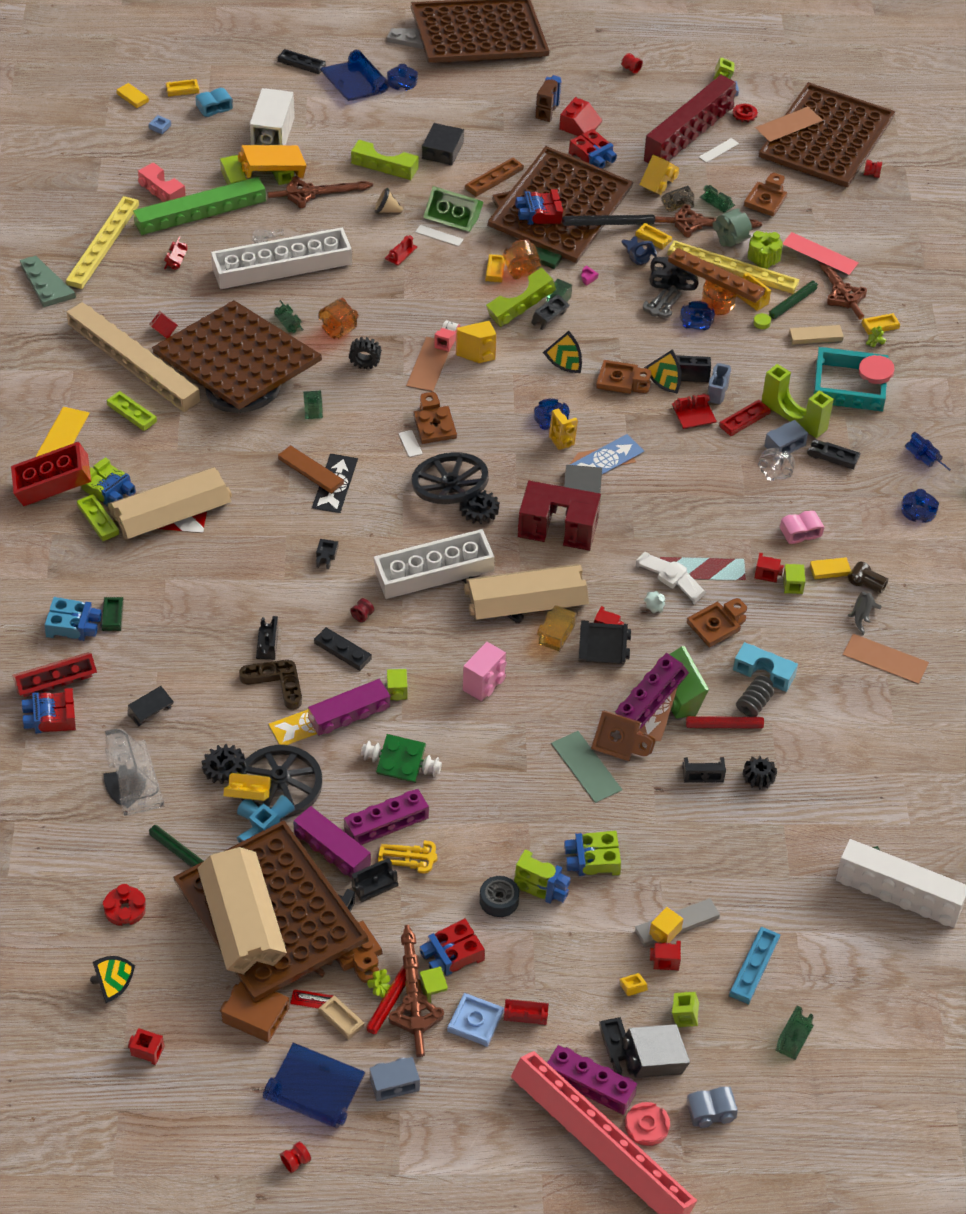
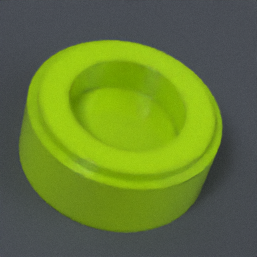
M765 313L756 314L753 324L758 329H767L770 327L771 317Z

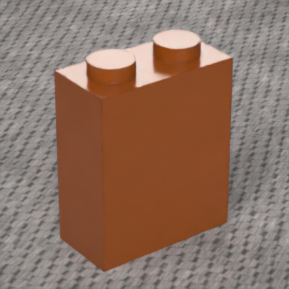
M240 981L239 984L234 985L229 1000L224 1001L221 1006L222 1023L269 1043L290 1009L289 997L274 992L254 1002Z

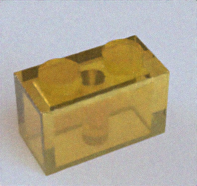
M555 605L553 610L547 613L544 625L541 624L538 629L539 644L560 652L575 627L576 613Z

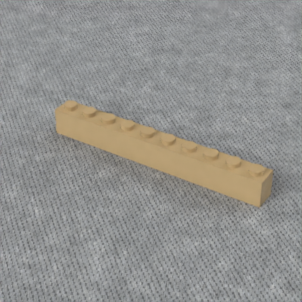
M81 302L66 312L69 326L180 410L185 412L200 402V390L196 385L190 383L184 376L178 374L172 367L166 365L160 358L154 356L136 340L134 341L125 332L119 330L115 324L107 321L103 315H99L92 307Z

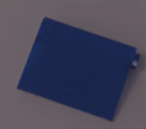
M358 49L353 50L349 54L348 62L320 69L347 101L384 93L390 86L389 81Z
M293 1042L276 1077H271L268 1080L263 1092V1098L337 1129L346 1122L348 1116L346 1112L365 1075V1071Z

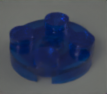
M399 64L398 67H394L387 72V83L395 90H400V88L410 90L418 83V72L413 68L407 67L406 64Z
M691 301L689 305H684L681 308L680 319L683 322V327L687 329L708 330L714 322L715 311L713 308L711 310L705 302Z
M554 398L541 400L539 405L534 408V419L541 429H550L551 415L549 413L559 408L561 413L569 420L570 410L568 405L564 402L563 404L559 403L558 399Z
M917 489L903 497L901 511L911 521L922 520V523H926L936 517L939 502L932 495L926 493L924 489Z

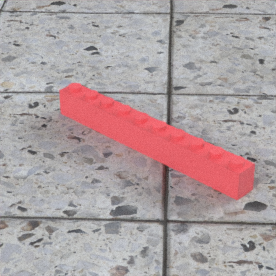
M535 1051L520 1057L511 1078L547 1110L552 1117L560 1122L567 1131L574 1135L583 1146L588 1148L617 1177L629 1186L633 1192L643 1199L650 1208L658 1214L691 1213L697 1200Z

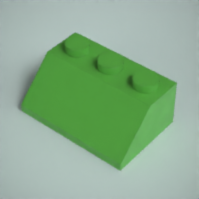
M433 186L423 218L470 232L480 216L484 202Z
M681 646L670 654L681 662L689 672L678 685L671 711L675 718L696 716L709 691L686 647Z

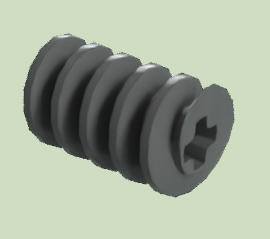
M757 676L736 702L738 710L748 717H757L758 712L762 711V707L774 695L772 681L766 676Z

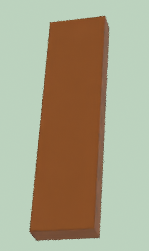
M512 157L465 184V189L477 197L524 170V165Z
M291 445L278 454L280 461L331 494L344 484V479Z

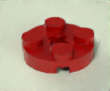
M120 884L118 888L111 890L103 901L105 916L108 921L117 926L127 923L133 925L139 922L146 912L144 894L139 889L128 884ZM128 903L129 908L123 907L121 909V904Z

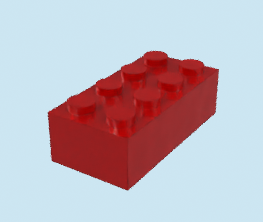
M79 441L11 466L13 493L23 507L91 482L88 453Z

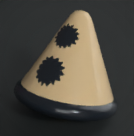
M385 188L376 203L375 213H401L403 207L392 195L389 188Z

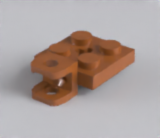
M771 173L766 179L765 184L757 182L745 199L744 206L774 217L787 198V192L783 191L782 186L785 177L777 173Z
M604 360L596 383V389L631 394L633 388V392L648 393L651 386V370L640 368L635 364Z
M435 392L422 393L420 396V410L414 411L413 415L421 443L426 444L456 439L457 432L449 406L440 407L439 398ZM430 397L433 400L427 401L426 398ZM432 423H438V427H435L434 425H431V424H432Z
M740 598L726 602L724 607L717 601L689 616L687 624L710 648L740 631V625L746 621L744 613L747 611V606ZM739 605L741 608H734V606ZM710 623H713V624H716V623H717V626H715V627L710 626Z
M603 710L591 749L630 761L632 753L639 756L651 754L656 739L649 734L639 732L641 722ZM617 730L621 735V739L619 738L617 741H614L611 733H615ZM643 742L646 743L647 748L643 747Z
M362 920L358 923L367 934L369 942L336 960L343 971L354 967V972L362 982L367 983L369 979H374L373 973L379 971L377 957L383 953L382 948ZM371 971L372 974H371V975H365V972Z

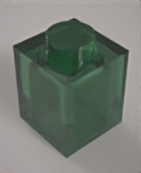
M557 278L554 282L556 290L547 296V302L557 294L568 302L572 296V284Z
M321 390L303 391L305 419L323 418Z

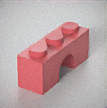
M154 162L138 170L139 184L162 202L186 196L185 185L175 178L165 181L164 170Z

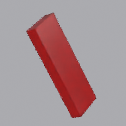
M758 399L720 421L719 427L728 435L733 436L769 415L771 409Z

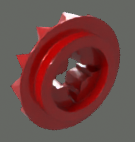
M738 104L733 108V116L736 117V120L749 122L757 118L758 111L750 104Z

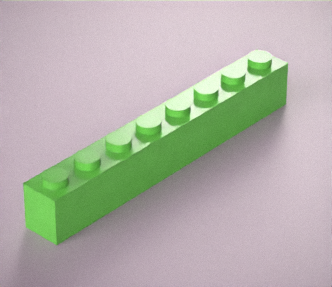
M259 177L133 210L134 223L140 234L144 235L266 202V190Z

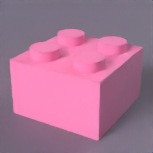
M486 642L463 666V691L481 702L486 696H490L494 688L501 684L506 677V652Z

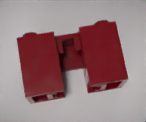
M528 480L519 510L517 537L545 542L553 513L556 514L557 508L560 506L566 508L563 546L590 551L599 520L601 494Z

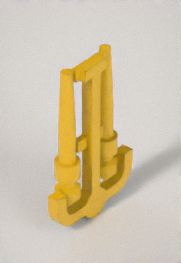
M425 840L423 848L416 845L413 847L381 844L378 855V862L384 860L383 856L405 858V861L391 860L392 865L410 867V869L418 868V873L423 874L429 873L433 868V863L438 860L436 845L431 841ZM410 858H411V859L427 860V861L429 862V864H428V866H427V862L420 861V863H418V861H414V860L409 861V860H410Z

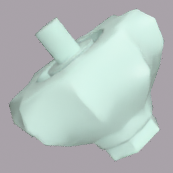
M657 591L647 592L644 599L646 608L652 613H661L666 605L664 602L665 596Z

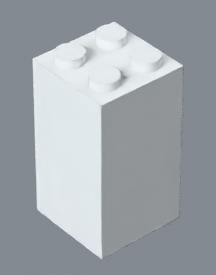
M262 88L250 122L251 145H286L295 118L294 92Z

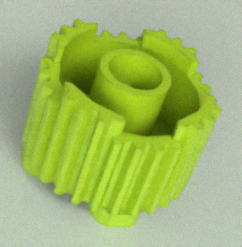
M754 232L749 242L748 260L754 262V264L756 263L758 267L767 269L780 262L783 248L780 234L777 232Z

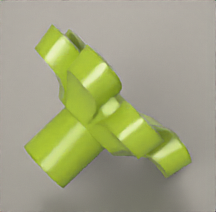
M874 327L872 329L873 334L869 335L866 345L875 347L877 343L884 345L886 339L882 337L884 335L882 327Z
M386 969L375 971L373 973L374 979H369L367 982L368 988H374L373 994L382 998L391 986L387 984L390 982V976L386 975Z

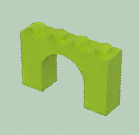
M238 155L220 158L221 173L227 185L247 180L244 175L245 172L242 171L241 162L238 161ZM271 171L279 186L289 184L294 176V171Z
M776 364L766 372L761 402L788 421L795 420L810 435L818 438L828 430L834 399L819 390L808 399L807 409L800 407L793 400L789 392L791 372Z

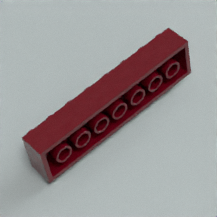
M723 75L718 76L648 133L645 140L643 161L649 164L653 155L666 161L671 160L710 126H713L716 121L723 118L735 105L736 82Z

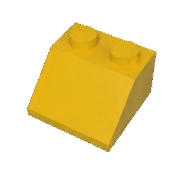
M490 320L456 328L457 356L476 363L495 360L497 334Z

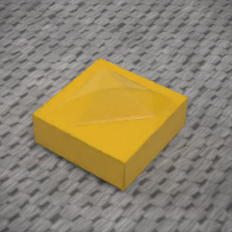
M640 973L619 979L620 986L627 996L648 991L647 983Z

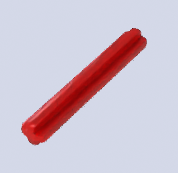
M687 716L686 727L764 728V718Z
M404 965L366 1026L367 1032L373 1035L377 1034L406 986V970Z

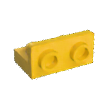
M559 408L552 410L549 437L557 449L561 450L575 445L578 420L577 418L567 420Z
M231 773L229 775V786L224 788L223 796L264 801L269 798L270 777Z

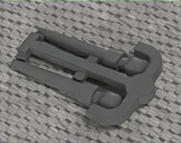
M672 286L668 289H663L650 304L648 301L643 303V310L649 312L652 316L669 318L673 313L671 311L672 306L682 292H679L678 289ZM668 290L669 292L666 294V296L663 299H661ZM673 293L677 294L670 303L667 302ZM665 304L666 306H665V307L662 309V311L660 312L659 310H660V309L662 308V306Z

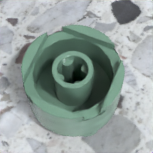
M738 208L718 216L716 221L713 222V228L723 247L735 246L751 237L749 235L750 230H752L751 222L746 213H741Z

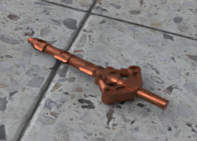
M293 176L288 186H286V190L267 192V197H287L288 200L295 203L299 208H305L306 203L310 199L315 198L316 194L345 192L355 189L364 190L372 187L373 182L359 181L357 183L313 186V183L307 184L305 181L300 180V177Z
M684 204L675 213V217L655 216V223H674V226L684 237H690L696 229H702L703 226H713L716 218L702 217L701 213H695V211L690 209V205ZM749 219L752 228L762 226V222Z
M818 261L820 268L826 273L833 285L832 292L827 298V304L830 306L846 307L847 309L851 308L859 320L863 319L864 314L857 304L866 297L867 289L865 287H852L850 283H844L833 267Z
M405 925L401 935V945H404L405 951L403 965L406 970L405 985L407 996L403 998L402 1004L389 1014V1023L414 1034L416 1057L425 1056L423 1033L437 1022L443 1020L444 1010L427 1001L425 995H421V982L418 976V955L415 954L414 948L416 936L412 932L410 925ZM427 1008L430 1013L421 1016V1011ZM406 1010L411 1012L412 1017H408L402 1014Z

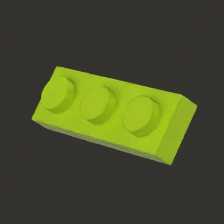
M118 391L106 400L110 408L143 431L157 422L155 415L121 391Z
M94 494L77 501L78 508L102 541L119 535V529Z

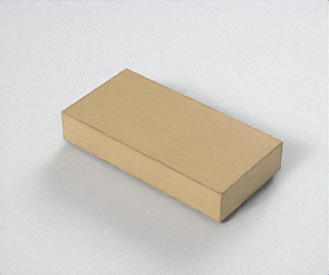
M335 995L318 1008V1012L348 1040L364 1027V1022Z

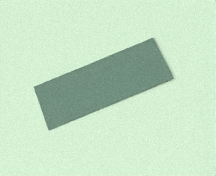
M579 731L551 743L595 803L623 790Z

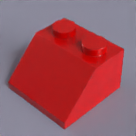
M575 97L560 114L559 129L576 136H582L583 133L591 129L596 130L602 123V119L589 102Z

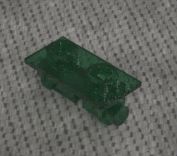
M705 185L703 189L705 193L699 197L723 213L735 206L732 203L731 197L722 192L718 194V190L712 187V185Z
M280 300L282 305L274 309V315L289 333H295L299 327L303 331L304 329L300 325L302 323L301 319L297 314L293 316L292 313L294 311L289 304L284 305Z

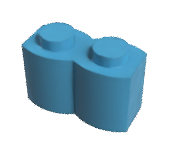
M217 88L211 92H203L195 96L196 106L205 117L213 116L218 112H226L233 108V99L225 88Z

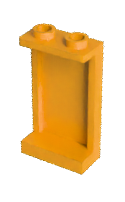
M242 145L241 151L238 153V161L241 162L242 171L245 172L247 178H251L252 171H294L296 176L304 179L307 165L298 145Z

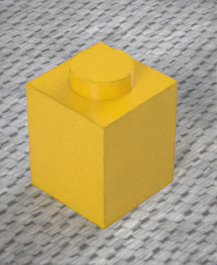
M666 907L651 922L649 935L656 942L670 943L682 930L684 918Z

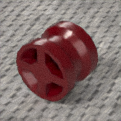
M365 598L359 599L357 605L350 609L352 617L361 623L365 622L368 615H372L374 612V606Z

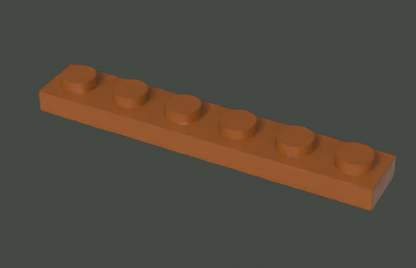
M679 248L668 257L669 263L754 303L765 293V288Z

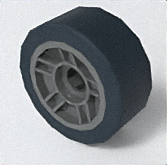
M506 876L490 877L480 887L479 903L488 915L501 918L506 917L516 911L519 905L520 890L518 885Z

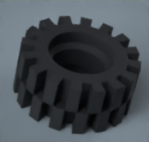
M360 337L359 340L356 338L350 345L348 356L350 362H354L353 365L355 367L359 365L358 368L360 369L362 367L366 370L368 367L373 369V366L376 367L380 362L381 345L379 346L378 342L374 343V339L369 340V337H366V339ZM360 352H367L370 355H365Z

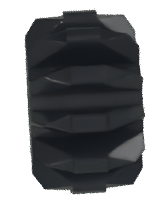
M759 755L757 759L751 757L750 761H746L742 775L745 778V783H751V788L757 786L760 790L763 786L768 789L770 784H774L776 780L777 768H775L774 762H769L768 757L762 759Z

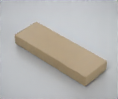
M840 325L789 329L792 345L843 341L844 338Z

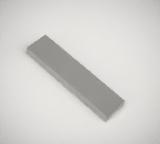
M711 898L675 911L676 914L684 918L682 930L678 934L720 918V913ZM653 920L635 926V932L644 947L657 943L649 935Z

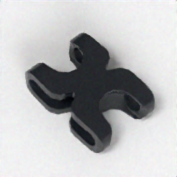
M654 257L651 260L650 268L652 273L649 277L651 286L668 289L674 285L676 289L686 291L697 289L699 285L697 275L669 263L668 257ZM660 263L663 267H656L655 264ZM659 277L662 278V280L655 281L654 278ZM686 280H692L694 283L688 284Z

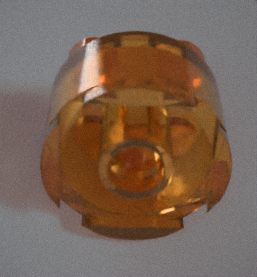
M529 240L515 241L509 249L506 248L504 250L503 257L513 279L529 276L541 266V260L535 244L530 243Z
M706 280L703 285L701 305L703 309L710 310L711 314L725 315L730 313L732 308L734 309L737 294Z
M340 298L322 308L318 313L319 320L322 319V328L329 337L340 339L356 329L359 315L344 298Z

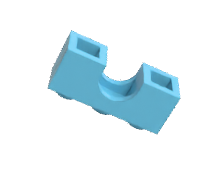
M744 642L735 657L733 670L748 677H751L756 670H766L771 674L770 680L773 683V687L787 692L796 676L798 664Z

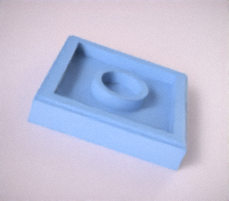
M464 993L447 1027V1032L488 1047L504 1013V1007Z

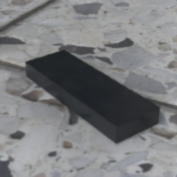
M284 49L277 57V62L315 74H320L326 67V61Z

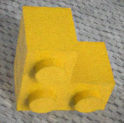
M653 155L639 185L661 195L666 190L667 181L673 183L678 177L679 167Z

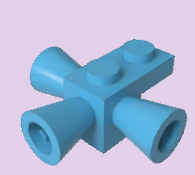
M280 795L271 809L264 803L258 808L252 799L243 800L237 809V814L250 820L252 828L237 836L238 842L240 843L280 823V819L295 810L294 805L283 795Z

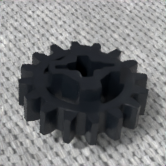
M484 490L477 496L460 502L459 511H461L462 517L466 516V521L471 519L473 524L476 521H479L480 524L483 521L489 523L490 518L494 520L495 515L499 514L500 503L498 502V497H493L492 492L487 494L486 490Z
M227 744L223 748L217 745V749H209L210 754H204L205 760L201 761L204 775H206L207 780L212 779L213 783L217 782V780L220 781V784H223L224 780H227L229 783V775L231 773L243 774V768H246L244 753H242L240 748L236 749L235 745H232L230 748H228Z

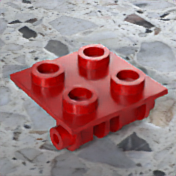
M703 393L697 395V398L695 395H692V399L690 396L677 398L672 403L683 429L717 423L708 404V401H710L709 394Z

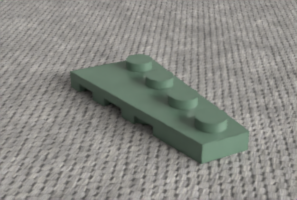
M37 256L20 260V265L43 308L76 298L75 292Z

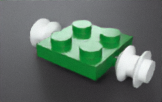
M386 734L382 750L379 743L372 746L370 741L367 744H363L361 750L364 760L368 757L372 758V762L379 759L376 770L377 774L413 783L417 781L420 768H422L424 775L432 772L433 777H435L436 773H440L442 767L439 757L436 760H431V756L428 755L423 760L426 743Z

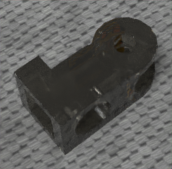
M685 186L664 194L661 202L668 212H673L684 204H688L692 208L694 207V194L689 186Z

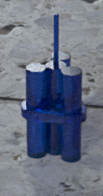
M917 432L912 433L910 442L906 443L905 448L914 454L917 460H921L928 467L933 466L934 462L938 461L949 471L951 470L941 462L943 456L930 440H925Z

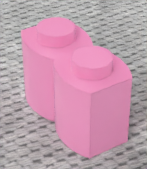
M804 511L799 515H787L782 518L780 529L787 542L795 544L804 540L821 537L824 525L815 511Z

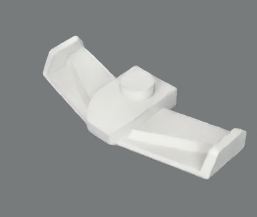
M644 552L636 560V567H643L658 573V580L673 589L678 585L693 601V604L706 594L705 590L687 573V568L678 562L670 563L647 552Z

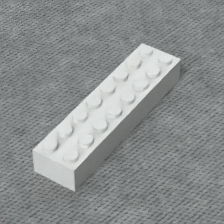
M342 227L211 252V259L219 288L225 289L352 265V249Z

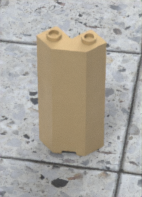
M213 467L108 503V507L113 521H118L123 538L129 539L230 503L232 494L229 487H226L219 471Z
M579 564L466 579L467 584H464V592L472 602V604H469L470 615H473V618L477 620L589 604L586 580H582V567Z
M238 847L210 855L198 867V872L226 970L244 974L256 962L274 966L287 952L256 852Z

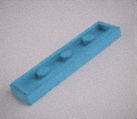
M760 927L731 988L729 997L746 1004L750 1003L781 934Z

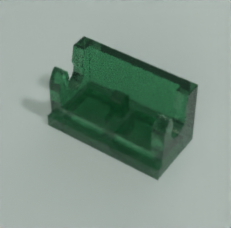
M796 1006L778 1038L776 1047L777 1052L794 1060L797 1059L814 1027L812 1024L813 1015L810 1013L808 1017L803 1016V1009L800 1006Z

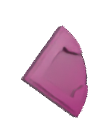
M586 265L582 270L581 279L587 286L598 278V273Z

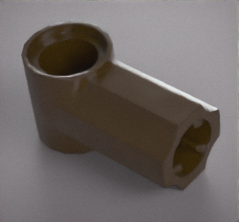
M862 561L857 562L848 575V580L851 584L855 586L863 584L879 593L885 590L889 580L872 571L870 566Z

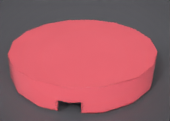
M869 356L859 364V374L863 380H869V383H886L894 376V364L883 356Z
M642 1102L634 1105L627 1113L625 1130L635 1143L643 1146H654L661 1143L667 1137L670 1130V1118L662 1107L660 1108L652 1102Z

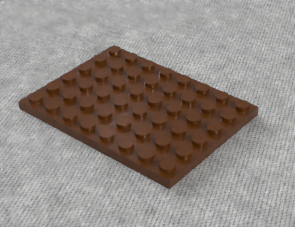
M531 0L411 2V10L428 63L549 56L550 51Z
M808 82L785 115L809 107L823 121L769 142L767 140L759 151L758 157L848 188L894 118L895 111Z
M545 146L490 217L487 226L534 246L562 255V258L577 263L604 225L563 226L562 221L561 224H537L533 222V224L528 225L527 219L519 220V208L515 206L516 197H524L525 192L528 191L541 194L550 193L551 190L557 189L563 208V216L612 215L632 188L633 181Z
M235 300L152 347L154 354L239 410L322 361L320 353Z
M284 820L227 849L231 850L241 847L256 852L287 952L274 966L256 962L244 974L235 972L254 1002L369 942L365 931ZM201 862L174 876L173 879L221 951L198 872V867L203 863Z

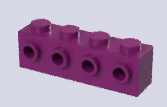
M666 652L663 657L658 659L651 671L645 674L638 686L632 689L631 694L625 701L619 704L615 713L641 722V729L689 674L688 670L681 662Z
M379 678L309 706L308 719L318 736L328 734L337 728L348 726L354 721L365 719L377 712L385 711L390 707V694Z
M419 789L407 791L403 795L389 798L380 804L369 806L362 811L351 813L344 817V831L360 845L429 819V806Z
M312 806L293 820L295 836L308 843L313 851H318L322 854L327 862L336 865L342 874L352 878L351 874L371 865V852Z
M557 1045L547 1062L580 1094L622 1115L626 1113L636 1095L637 1083L631 1078L621 1076L611 1068L595 1063L589 1057H582L568 1047Z

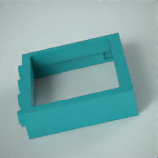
M819 347L813 395L820 390L834 399V406L883 412L886 401L887 382L880 384V395L823 388L821 387L822 365L859 369V364L866 357L876 355L888 358V355Z

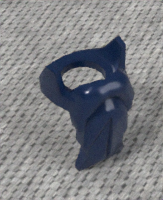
M636 236L631 240L621 241L627 249L630 260L636 265L648 263L651 255L657 256L656 249L651 241L638 243Z

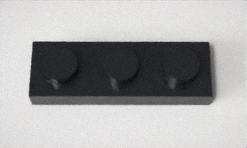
M327 627L314 638V644L358 671H361L372 660V654Z

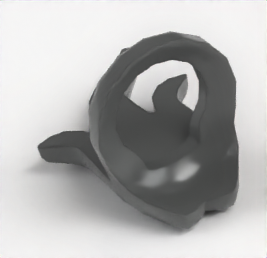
M864 591L858 596L853 611L848 614L849 617L855 616L856 626L862 635L865 634L862 620L864 619V621L871 623L869 614L872 607L876 609H881L882 607L875 603L871 593H865Z

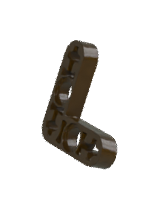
M292 660L250 664L240 668L239 677L243 684L251 685L280 680L285 706L291 710L301 707L302 694L296 664ZM267 669L273 671L269 675H265L262 672ZM287 682H294L295 686L287 687L285 684ZM290 694H294L295 701L291 700Z

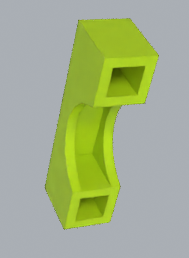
M358 140L351 150V164L408 180H412L418 170L419 156L402 152L396 156H384L375 151L373 143Z
M542 267L528 276L529 285L521 295L513 298L498 296L486 305L489 316L500 327L508 324L518 315L523 314L527 309L536 305L556 290L554 280Z

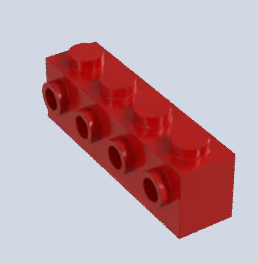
M87 652L16 673L12 677L17 694L28 697L37 690L48 691L54 689V685L57 684L64 686L73 683V680L81 678V680L93 677L92 674L97 673L92 653Z

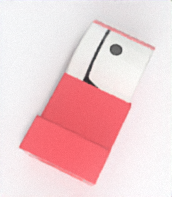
M446 320L440 331L437 330L435 333L434 348L449 352L456 341V328L460 327V324ZM443 341H447V345H442L440 343Z

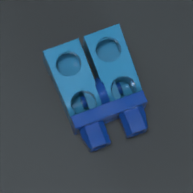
M53 597L50 612L45 622L46 637L54 638V635H59L71 639L78 638L80 641H85L86 636L96 637L97 624L90 623V621H101L102 612L100 609L92 608L91 602L84 603Z

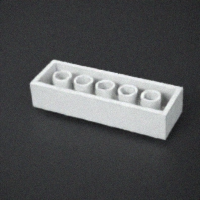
M483 529L374 556V567L385 599L466 579L470 576L474 577L493 572L494 555Z
M852 839L849 840L841 857L836 881L845 886L856 888L865 894L876 896L885 902H891L902 909L918 913L922 917L938 921L942 925L955 928L966 899L965 884Z

